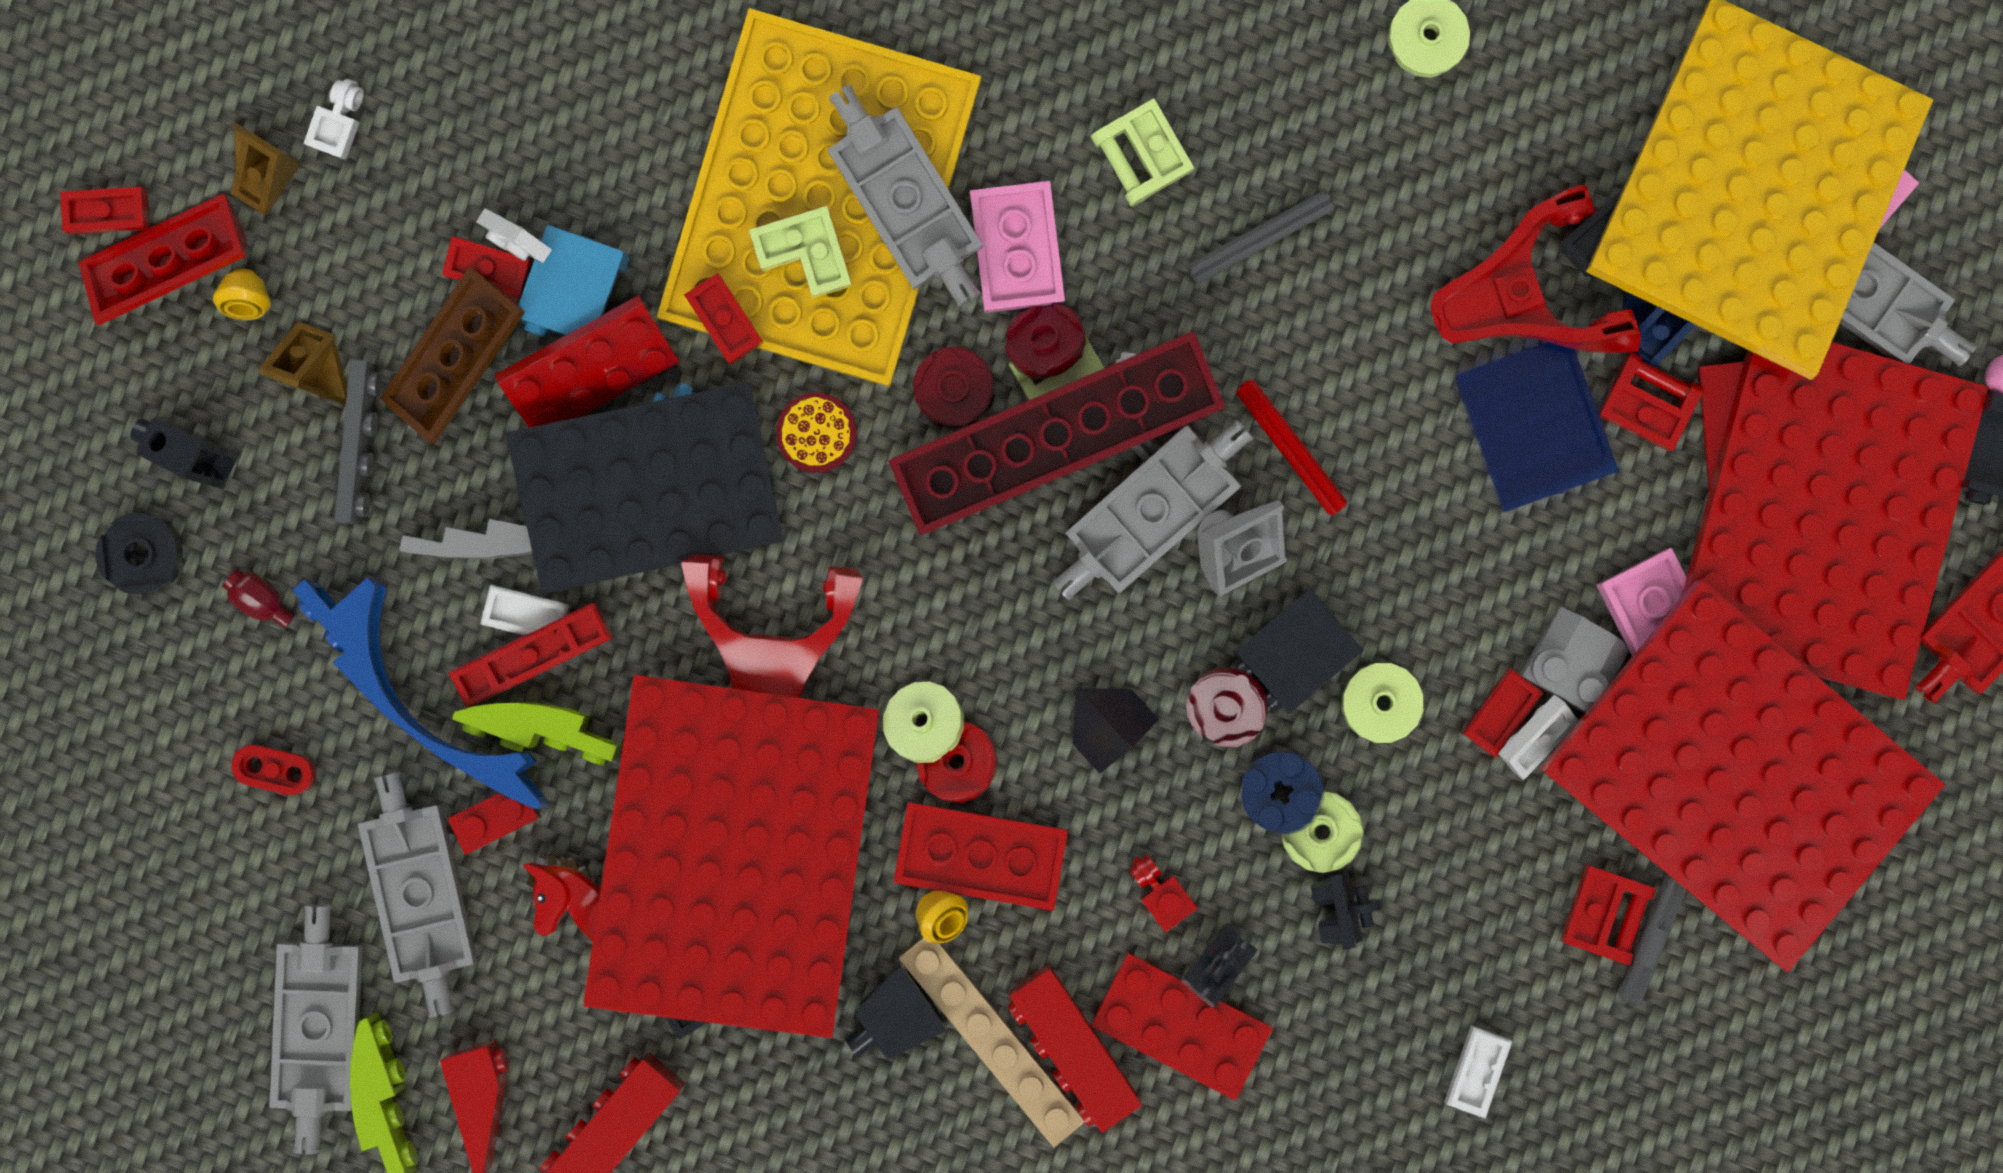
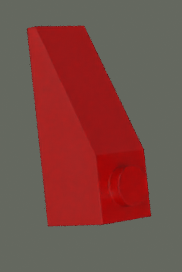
M496 1039L449 1053L440 1060L472 1173H487L492 1167L507 1083L506 1073L509 1072L507 1054L503 1048H498Z

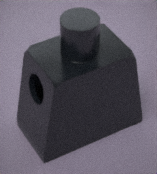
M154 417L151 421L143 418L137 420L130 432V438L139 443L137 455L184 479L220 489L224 488L240 454L186 427Z
M900 962L858 1004L854 1013L862 1025L847 1035L845 1040L858 1058L877 1045L883 1055L890 1059L942 1034L947 1030L948 1023L921 985L904 964Z

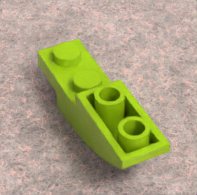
M532 702L496 703L455 711L452 720L463 723L462 731L482 738L485 737L486 732L501 738L500 745L518 752H522L524 747H536L540 736H544L543 743L545 745L562 751H566L568 746L583 751L581 758L604 766L606 760L610 762L618 760L623 747L621 743L586 731L591 715L551 704Z
M376 1012L359 1021L353 1043L350 1062V1096L355 1130L362 1152L378 1146L387 1173H414L417 1171L416 1164H418L417 1151L411 1141H407L402 1128L404 1125L402 1109L397 1102L393 1103L392 1100L393 1096L405 1089L403 1082L406 1081V1072L399 1058L395 1059L390 1046V1043H392L391 1029L385 1020H381L379 1012Z

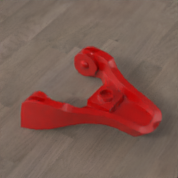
M1586 185L1567 189L1527 212L1505 243L1491 256L1471 271L1454 279L1434 293L1431 301V312L1434 324L1443 339L1454 344L1484 338L1515 336L1540 339L1585 352H1638L1641 334L1632 309L1608 312L1604 317L1588 325L1589 328L1586 329L1571 328L1556 320L1545 306L1542 291L1534 269L1531 266V251L1545 225L1551 224L1552 226L1560 227L1577 224L1594 214L1596 209Z
M695 554L681 561L686 587L693 608L721 653L730 674L732 689L802 698L808 679L817 662L847 623L863 580L858 569L830 566L828 568V579L823 583V591L826 594L827 611H832L830 621L810 635L795 639L762 634L748 635L728 624L720 616L716 601L720 600L722 585L727 579V574L724 571L723 556Z

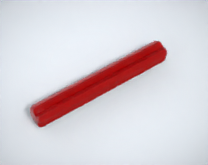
M1250 379L1238 387L1236 395L1327 514L1332 516L1341 511L1347 505V500L1256 381Z

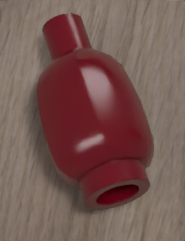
M237 568L222 585L228 591V600L243 613L256 620L265 621L272 619L285 629L295 617L282 607V598L279 592L269 582L254 572L247 571L244 573Z

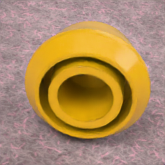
M235 269L232 273L226 274L213 294V303L218 310L225 316L233 319L254 320L262 317L271 307V301L263 279L249 269Z
M935 890L925 894L920 899L916 908V919L921 935L926 941L934 944L946 943L955 939L967 924L969 908L964 898L953 893Z

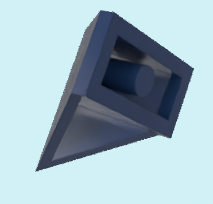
M1623 290V310H1633L1641 334L1639 350L1635 353L1642 356L1641 361L1656 367L1696 324Z

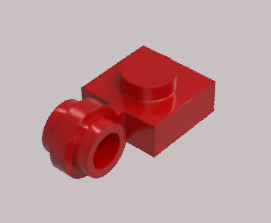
M1148 854L1142 859L1137 856L1132 860L1134 865L1128 868L1130 873L1142 888L1148 884L1153 888L1140 899L1165 933L1198 909L1173 874L1160 884L1158 883L1156 878L1162 873Z

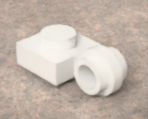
M345 79L344 81L337 80L334 83L330 92V102L334 104L333 110L330 111L320 106L316 107L303 144L341 159H347L360 122L345 115L350 110H358L364 95L363 89L358 87L357 82Z

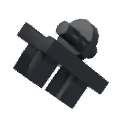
M1349 869L1337 870L1330 877L1319 880L1311 885L1315 905L1334 903L1337 914L1335 918L1321 919L1319 921L1321 942L1327 944L1342 943L1343 950L1356 948V943L1363 941L1358 914H1360L1362 928L1372 927L1374 923L1371 912L1382 909L1381 899H1369L1366 885L1354 887L1357 899L1355 901Z
M1226 923L1192 965L1181 982L1213 1008L1219 1003L1258 950L1241 939L1232 927Z

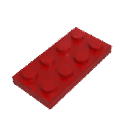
M638 295L495 374L498 385L527 426L532 427L581 417L679 363V360Z
M908 801L893 883L1054 911L1068 829Z
M1127 951L1090 1023L1091 1026L1236 1101L1273 1029L1272 1026L1222 1000L1215 1007H1210L1181 982L1182 979Z

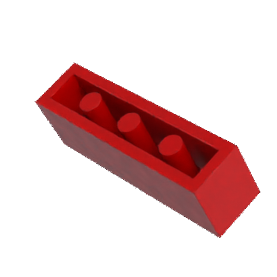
M1047 964L1009 990V997L1012 1002L1007 1004L1009 1011L1020 1026L1026 1022L1035 1034L1030 1038L1032 1045L1042 1059L1048 1056L1057 1067V1070L1053 1072L1055 1079L1065 1093L1071 1090L1080 1101L1076 1109L1088 1127L1095 1124L1102 1134L1142 1106L1140 1097L1050 964Z
M650 1052L642 1061L634 1056L618 1075L624 1080L615 1092L610 1088L604 1091L592 1105L597 1111L596 1115L588 1124L581 1118L565 1137L571 1144L562 1154L554 1150L539 1167V1170L542 1173H611L679 1094L686 1083Z

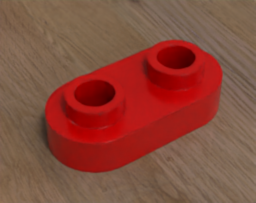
M256 744L242 747L235 753L231 763L232 773L240 783L285 795L304 793L313 786L316 780L315 765L308 757ZM255 757L262 761V769L259 772L254 771L251 765ZM293 767H298L302 772V777L298 782L291 777Z

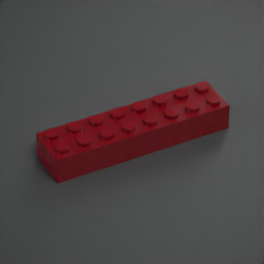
M1192 331L893 457L888 462L919 535L922 536L1226 407L1195 332Z

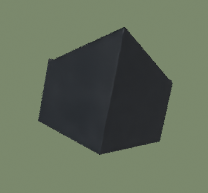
M1076 688L1072 744L1100 774L1131 750L1159 718L1132 689Z

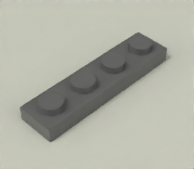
M350 359L334 522L352 525H362L363 517H366L369 512L370 497L368 493H365L366 479L372 475L374 467V457L369 452L371 436H375L378 427L377 413L373 412L375 396H379L382 387L381 373L377 372L378 366L363 360Z

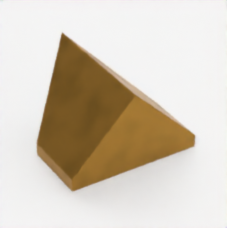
M233 121L235 176L231 194L265 216L270 212L300 164Z
M298 321L262 364L259 374L346 406L348 387L335 342L336 335Z

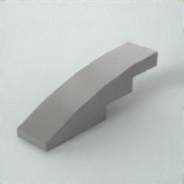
M492 519L488 521L486 535L445 527L442 543L402 535L399 548L401 552L464 559H496L533 554L526 526Z

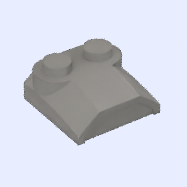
M1279 500L1234 517L1228 511L1219 510L1206 515L1201 521L1197 532L1200 565L1210 587L1219 597L1287 562L1282 519L1284 507Z
M1559 607L1520 675L1531 684L1552 696L1555 694L1567 705L1585 714L1616 677L1629 649L1626 643L1586 618L1563 607Z

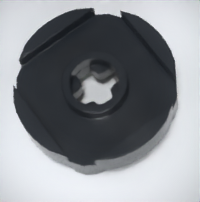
M131 513L120 516L110 523L112 526L107 529L105 535L100 536L97 542L95 554L100 574L106 581H110L115 587L119 588L118 590L124 593L139 595L155 593L162 590L167 584L173 583L179 576L183 555L181 541L171 523L153 515ZM140 542L144 549H148V557L145 558L142 565H139L138 560L131 559L130 552L137 550V543Z

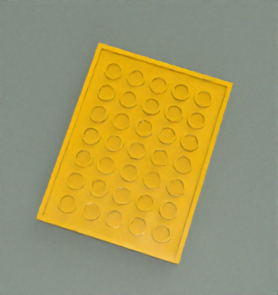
M1709 0L1586 272L1811 380L1819 373L1933 99L1725 0Z
M749 8L657 318L709 334L684 294L716 273H719L764 341L762 345L757 347L758 349L891 387L920 287L915 290L912 289L827 151L828 148L840 142L847 135L846 130L848 129L833 103L830 102L829 97L838 91L844 102L849 104L841 88L852 85L853 91L868 115L873 114L874 117H878L897 107L949 190L980 87L981 76ZM827 206L852 286L813 298L801 260L762 272L750 236V229Z

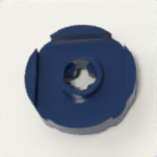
M1275 752L1265 755L1251 766L1242 779L1241 796L1246 813L1254 823L1269 832L1284 835L1294 834L1306 829L1318 816L1317 813L1321 809L1325 793L1323 781L1314 766L1295 753ZM1282 782L1285 787L1290 785L1293 787L1294 792L1289 794L1290 802L1287 804H1283L1280 799L1273 800L1272 794L1276 791L1275 786L1278 783Z

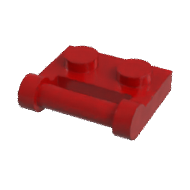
M1628 352L1620 365L1619 372L1597 416L1668 452L1674 451L1703 393L1704 387L1692 381L1687 384L1641 361V355L1635 352ZM1635 375L1681 398L1679 406L1676 407L1630 384L1633 376Z
M1585 864L1560 941L1630 966L1634 955L1630 951L1648 899H1653L1656 888ZM1624 891L1630 892L1632 896L1615 946L1607 945L1606 943Z

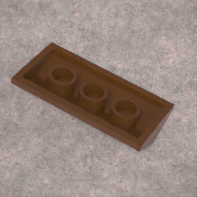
M469 267L380 399L428 443L435 445L524 315V309L512 295L474 268Z

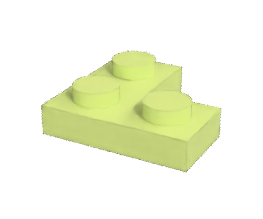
M827 206L749 230L762 272L801 260L813 298L852 286Z

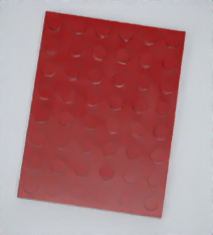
M1833 342L1830 344L1818 375L1810 380L1747 349L1681 597L1696 579L1703 580L1818 678L1905 700L1921 642L1920 637L1923 635L1962 490L1961 485L1965 479L1989 387Z
M1696 579L1539 768L1787 973L1945 786L1942 781L1700 579Z
M634 675L583 1007L833 1038L879 709Z

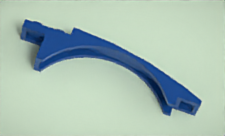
M366 578L338 604L318 582L303 580L292 590L301 600L297 603L300 610L310 620H318L327 630L323 635L328 643L339 652L345 651L332 663L382 714L436 756L502 795L533 809L546 808L551 803L525 773L537 762L529 752L488 755L461 749L433 735L407 711L391 685L382 657L380 641L381 617L388 589L381 580Z

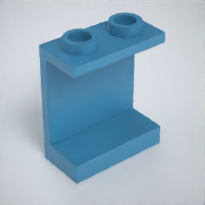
M547 225L541 242L552 249L544 263L536 259L534 260L519 305L525 311L520 321L525 323L523 330L537 336L547 338L548 333L552 332L564 337L604 314L618 272L626 273L630 257L624 251Z

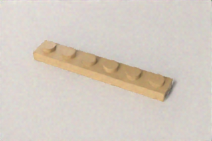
M922 937L899 956V960L1053 1148L1085 1123L1075 1106L941 943H929Z

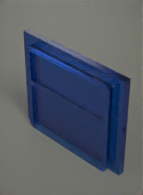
M1548 342L1517 354L1511 353L1508 357L1454 376L1503 513L1555 494H1563L1571 488L1619 472L1575 349Z

